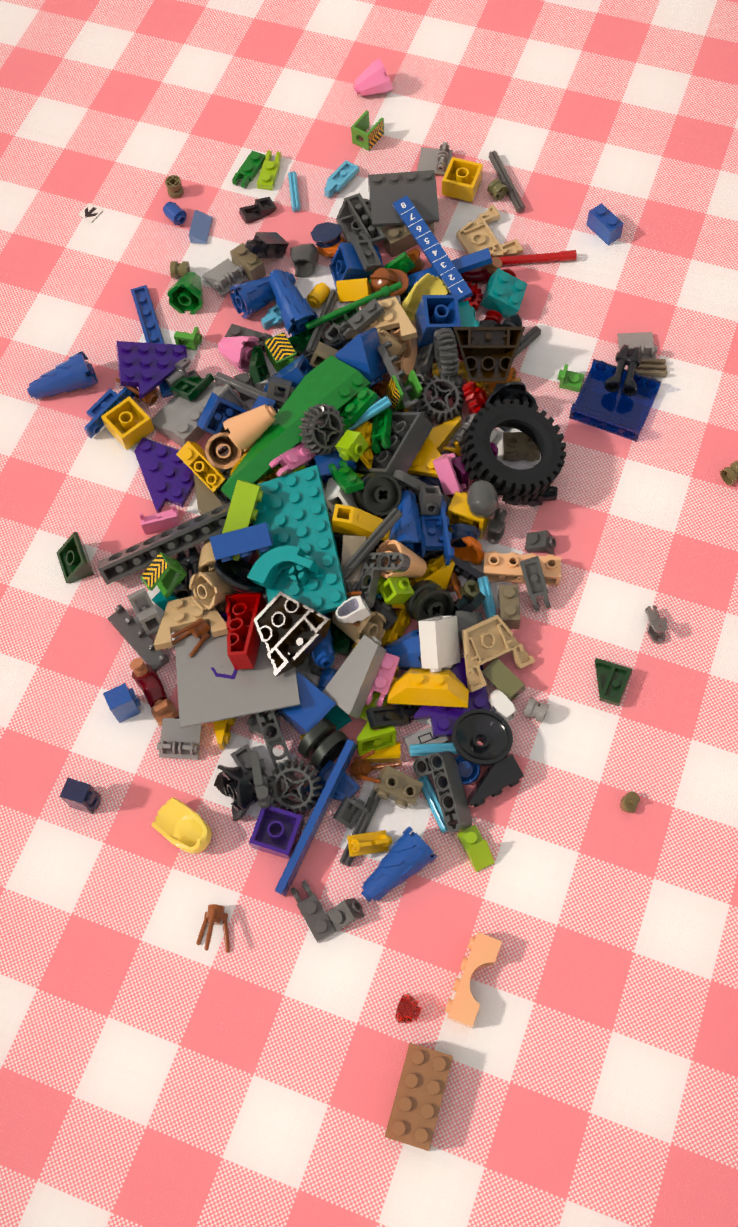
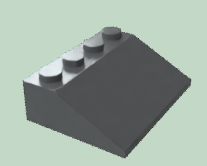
M434 170L368 175L372 227L404 225L393 208L392 203L405 196H408L425 223L439 222Z
M392 412L391 434L389 437L391 441L390 448L385 449L382 447L381 452L375 454L373 451L374 458L372 460V468L370 469L359 458L355 462V473L363 475L381 473L392 477L395 470L407 473L426 438L429 436L433 425L422 412Z

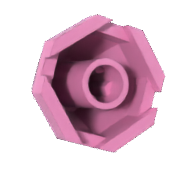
M380 58L373 61L354 81L355 85H353L356 94L360 93L361 96L388 92L393 89Z
M255 336L224 337L218 344V351L238 371L249 372L253 346L260 345L257 342L259 339Z

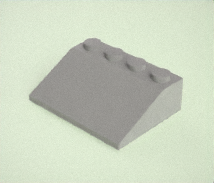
M212 381L199 394L198 398L191 402L175 395L151 419L154 428L181 447L187 441L197 443L207 432L202 430L197 425V422L212 392L217 394L223 386Z

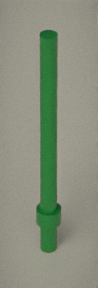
M399 281L388 287L386 285L373 294L305 324L306 328L310 330L368 304L374 298L377 300L381 297H388L390 293L402 288L401 282Z

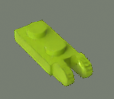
M267 151L257 181V189L273 191L280 169L281 152H277L275 161H271L272 151Z

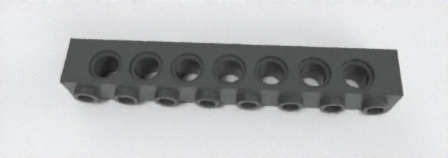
M231 502L98 562V570L105 583L108 585L148 567L160 552L172 556L208 540L209 537L221 534Z

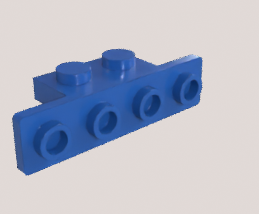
M126 387L118 394L109 389L86 412L92 419L84 427L87 436L92 438L100 432L104 426L101 418L102 415L127 397L134 398L136 393Z
M442 495L440 514L421 515L420 521L425 536L426 551H443L445 565H449L451 558H454V547H451L450 544L452 533L448 531L449 516H446L445 513L447 511V503L443 501Z

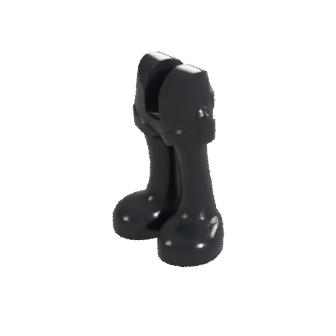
M623 344L615 357L617 362L616 371L612 377L605 381L604 388L609 392H617L620 389L622 374L627 365L628 369L622 386V392L627 396H634L638 392V386L634 381L636 367L641 364L642 360L640 348L634 347L631 353L632 357H627L629 345Z
M196 547L189 548V557H186L185 550L177 553L176 560H178L187 573L181 584L174 588V595L177 598L181 599L192 596V591L189 589V570L191 569L192 576L198 573L200 555Z

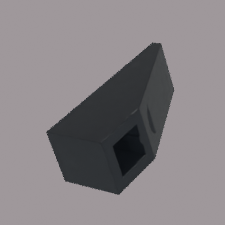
M508 754L499 763L488 766L467 798L469 806H480L488 796L495 797L503 792L502 788L508 785L513 787L520 783L519 779L524 777L513 754Z

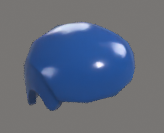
M460 755L455 757L462 784L470 785L475 782L480 775V765L472 764Z

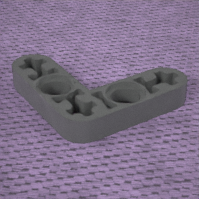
M399 552L369 553L365 557L357 591L362 592L360 596L365 600L369 609L375 603L380 573H402L407 571L411 561L409 556ZM388 558L389 561H388L387 566L385 567V566H384V563H385L386 559ZM371 577V582L367 586V581Z

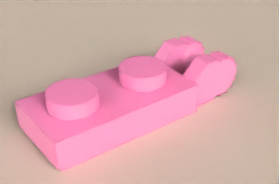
M301 443L272 460L269 465L271 468L279 464L283 466L276 473L280 477L312 461L314 456L317 455L309 452V449L304 448L305 444Z
M385 653L365 705L369 706L372 702L374 691L381 693L376 704L377 707L383 705L386 695L388 696L400 657Z

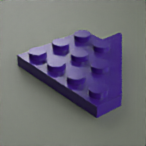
M142 437L134 452L157 513L161 512L166 501L183 507L195 486L194 472L176 455L179 450Z
M461 658L460 663H457L451 671L468 689L465 658ZM486 686L474 692H469L468 708L422 705L415 713L414 720L431 719L433 738L451 736L454 723L463 713L473 709L490 710Z

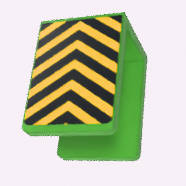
M366 110L352 125L351 134L353 144L369 151L384 135V118L381 117L367 133L365 131L369 128L370 123L369 111Z
M284 332L264 341L266 355L276 372L295 360L294 357L297 356V353Z
M411 370L405 384L406 386L412 385L413 390L409 393L414 400L419 399L423 389L415 371ZM393 375L386 393L394 411L405 408V406L401 402L404 396L396 376Z
M160 552L141 575V579L148 590L152 591L157 585L163 596L169 598L174 588L181 583L187 573L178 560Z

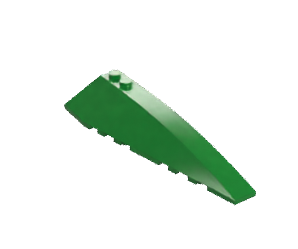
M330 355L304 376L277 415H275L276 420L255 442L223 485L221 491L232 500L237 480L258 484L281 465L279 464L271 468L269 464L272 460L302 443L300 441L303 437L298 435L301 433V429L298 426L302 425L300 419L305 418L303 412L308 411L309 407H314L316 404H327L335 407V410L340 411L341 414L345 407L365 386L367 388L370 387V382L358 370Z

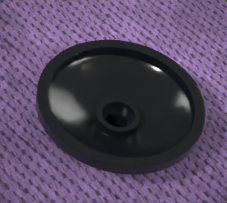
M217 559L215 561L214 568L217 575L232 590L242 593H260L266 590L265 587L255 584L247 578L253 567L250 563L243 560L221 562V559Z
M469 710L456 720L452 729L451 737L455 750L463 759L475 765L489 766L499 763L509 754L512 747L513 734L509 724L499 714L490 710ZM480 741L483 745H479L477 742Z

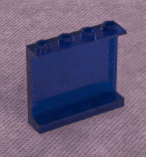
M593 359L589 374L576 402L571 407L569 418L637 442L658 394L661 381L635 372L634 381L638 386V392L634 396H627L622 392V386L627 374V370L624 369L620 389L617 392H609L604 388V384L608 378L614 375L617 366Z

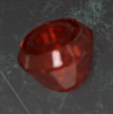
M409 993L403 994L399 1001L395 1014V1019L398 1023H412L413 1019L418 1020L421 1007L418 1006L419 1002Z

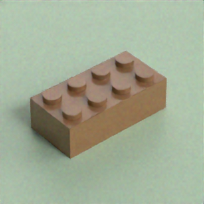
M409 1043L385 1133L386 1138L426 1151L430 1150L453 1056Z

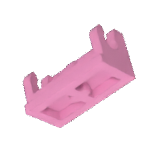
M455 453L443 454L433 460L445 495L455 494V491L461 493L464 488H467L466 484H459L456 472L454 471L451 460L456 457Z
M172 505V510L145 517L143 513L139 514L140 523L145 535L180 525L176 506Z

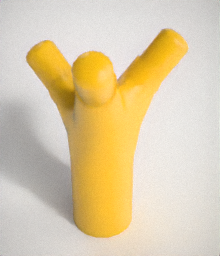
M457 441L454 442L455 448L443 447V451H450L458 456L462 455L460 454L461 447Z

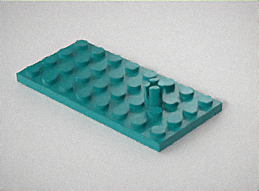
M314 465L257 484L262 486L261 491H264L262 501L257 503L258 515L256 520L253 521V526L269 522L275 544L270 546V549L286 545L300 547L308 556L316 560L315 563L320 567L318 574L304 570L300 565L292 566L282 571L272 589L266 588L268 603L281 591L321 614L337 610L344 601L348 600L319 467ZM267 551L260 552V553H259V556L261 557V556H262L263 554H265Z

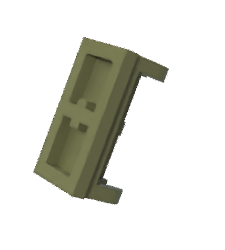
M495 658L482 671V674L511 701L526 689L525 684L498 658Z

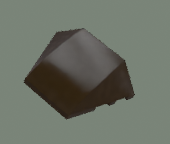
M453 327L469 380L473 382H506L525 327Z
M281 591L253 619L260 638L268 651L267 656L268 659H271L275 676H279L299 665L327 636L331 623L330 618Z

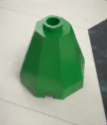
M188 272L178 280L167 292L169 305L185 314V311H190L189 314L194 315L204 304L201 277L195 272Z

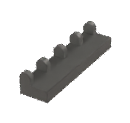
M387 341L377 347L390 376L395 375L404 394L402 402L409 412H414L418 410L416 405L420 402L418 399H412L409 393L413 390L412 385L406 386L402 378L406 373L404 370L399 371L395 363L399 358L397 355H391L388 348L392 346V343Z
M118 605L115 608L116 612L107 619L143 661L157 672L169 662L168 657L161 650H155L154 642L151 638L147 636L146 632L135 622L124 607Z

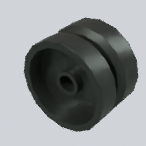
M369 473L360 478L364 483V489L353 492L354 502L359 509L373 515L384 516L398 507L402 494L401 487L396 479L381 473Z
M422 580L412 586L414 594L404 603L405 611L417 623L420 620L437 616H452L454 610L453 597L440 585L431 580Z
M324 719L317 723L303 737L298 746V752L305 759L311 758V764L318 771H321L330 760L334 762L339 757L349 738L342 731H336V725L329 719Z

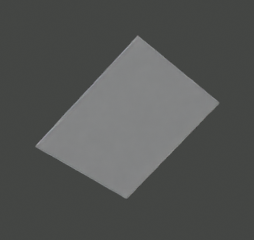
M209 631L210 637L203 642L193 657H189V655L201 639L200 637L195 638L190 634L175 644L180 728L300 705L295 667L279 676H275L271 659H268V651L262 640L254 669L238 670L235 679L216 677L211 669L214 667L216 672L220 674H233L235 668L227 655V635L213 638L212 632Z

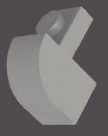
M142 588L128 595L127 597L147 636L158 631L161 619L146 589Z

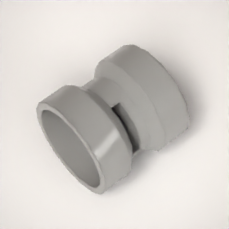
M530 697L523 715L535 717L536 721L542 723L549 704H539L536 699Z

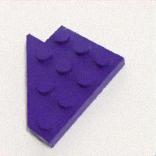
M116 342L120 386L138 387L140 399H143L164 382L166 378L176 372L175 363L188 358L186 345Z

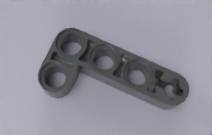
M443 751L417 758L413 763V770L418 776L432 775L447 829L451 832H458L471 827L472 816L454 754L450 751Z

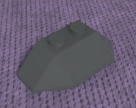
M358 193L344 198L336 222L340 225L348 243H351L349 238L350 232H355L359 238L360 231L366 232L372 244L385 240L386 237L380 226L372 227L371 211L361 194Z

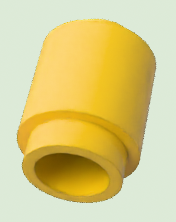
M322 282L316 284L307 296L310 306L320 308L329 296L330 288Z

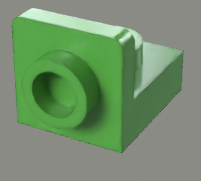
M195 327L192 334L176 331L174 334L176 345H186V349L196 351L198 344L202 342V334H200L199 327Z
M565 364L564 369H560L557 380H560L559 388L580 393L585 374L568 371V364Z

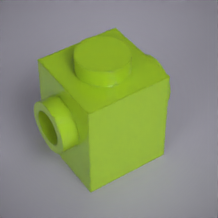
M347 430L335 447L343 460L357 462L369 444L361 432Z
M389 577L379 587L385 604H404L414 594L408 577Z

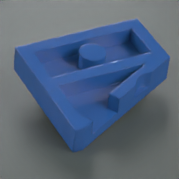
M331 760L315 776H321L322 778L317 782L323 785V788L318 790L321 793L335 766V763ZM344 773L332 799L343 801L345 796L352 798L361 787ZM308 784V786L305 788V790L309 793L310 784Z

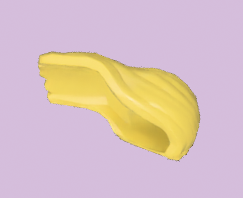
M430 273L425 274L414 284L408 296L402 302L403 310L413 322H415V314L422 295H447L449 293L447 287L443 285V281L438 276L435 277L430 275Z
M174 797L169 799L157 812L158 816L155 817L156 821L152 822L151 826L174 846L191 854H198L204 851L212 838L211 828L200 815Z

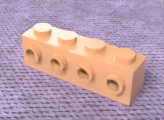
M496 551L485 552L483 573L489 578L490 582L526 584L520 561L538 555L532 553L521 555L514 552L508 554ZM555 555L538 556L546 585L559 586L561 557H556Z

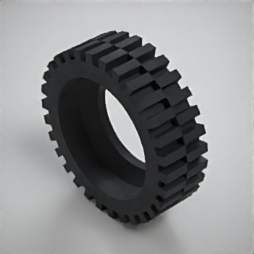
M504 399L502 404L500 400H497L493 405L489 403L485 408H481L466 430L460 449V454H463L461 461L466 463L464 470L465 472L471 471L469 479L471 481L475 478L477 481H488L495 486L498 497L499 495L502 496V501L507 502L511 497L512 503H517L520 498L522 502H526L529 498L533 500L538 495L543 494L562 470L561 468L565 463L564 458L566 457V452L564 451L566 442H562L564 439L563 433L557 434L560 430L558 424L552 425L554 419L552 417L549 419L545 418L547 412L542 410L539 413L537 411L538 406L533 405L532 408L528 407L529 402L527 401L520 405L519 399H514L511 404L509 399ZM496 427H511L527 434L539 448L541 453L540 462L532 468L523 470L504 465L496 458L491 449L490 436L493 429Z

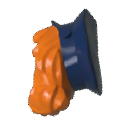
M330 222L317 224L310 233L313 241L316 242L315 245L319 254L324 257L333 258L340 242H345L344 238L340 236L342 229L339 224Z
M463 523L449 525L448 531L452 533L450 544L451 547H454V555L463 561L480 565L484 559L482 545L477 540L481 532L474 525Z

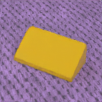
M367 278L336 281L340 302L357 301L373 292Z
M396 742L394 746L377 750L373 755L364 760L369 763L401 762L400 742Z

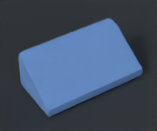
M198 210L194 211L189 231L190 242L207 244L213 218Z

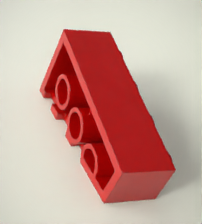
M261 592L225 595L227 602L226 628L228 629L227 655L235 670L254 669L261 638L253 619L267 606V603Z

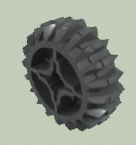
M440 328L434 332L433 340L437 368L440 375L443 374L444 377L453 376L459 370L455 335L451 328Z
M442 374L438 379L437 375H434L433 380L428 377L426 382L423 381V390L418 399L420 403L417 406H421L419 412L425 411V417L430 416V421L436 418L437 423L441 419L445 423L448 419L451 420L454 419V416H458L459 411L463 408L461 404L464 403V399L461 397H463L464 392H459L461 386H455L457 381L451 382L450 376L444 379ZM428 390H431L433 397L430 402L427 401L426 397ZM450 396L453 397L454 401L452 408L448 406V399L450 398ZM437 397H439V398L442 397V398H444V399H443V401H441V400L439 401V400L437 399Z
M316 404L314 407H309L308 411L303 412L305 418L300 419L302 425L298 426L301 429V433L298 435L303 437L300 442L305 444L304 448L309 449L311 453L328 455L336 451L335 446L342 438V434L345 433L343 426L346 424L341 422L344 417L339 416L340 411L335 410V407L327 404Z
M293 759L292 763L286 760L284 765L278 764V769L272 771L274 776H270L268 779L272 782V784L268 785V789L273 790L269 795L276 798L273 800V804L279 802L278 808L286 807V811L290 812L292 809L293 813L298 814L299 810L302 814L305 813L306 808L311 810L313 804H316L318 801L316 797L321 795V792L318 790L323 788L322 784L317 783L322 779L321 776L315 777L318 770L311 771V763L305 767V760H301L299 765L297 759ZM289 771H297L303 774L304 776L298 778L294 774H291ZM282 777H284L283 781L286 784V789L284 792H282L281 789ZM307 781L310 784L309 796L306 795L307 792L304 787ZM302 782L296 790L293 789L289 792L295 783ZM287 796H295L301 802L292 801Z

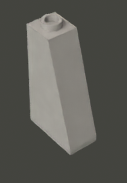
M365 634L322 691L337 706L356 719L361 715L386 653V649L381 646L383 642L375 636L369 638Z

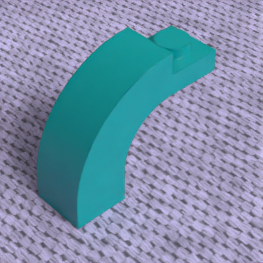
M286 545L273 548L263 554L255 562L247 578L255 584L271 590L279 574L292 566L300 565L304 570L314 574H318L320 567L315 563L316 560L308 556L300 547Z

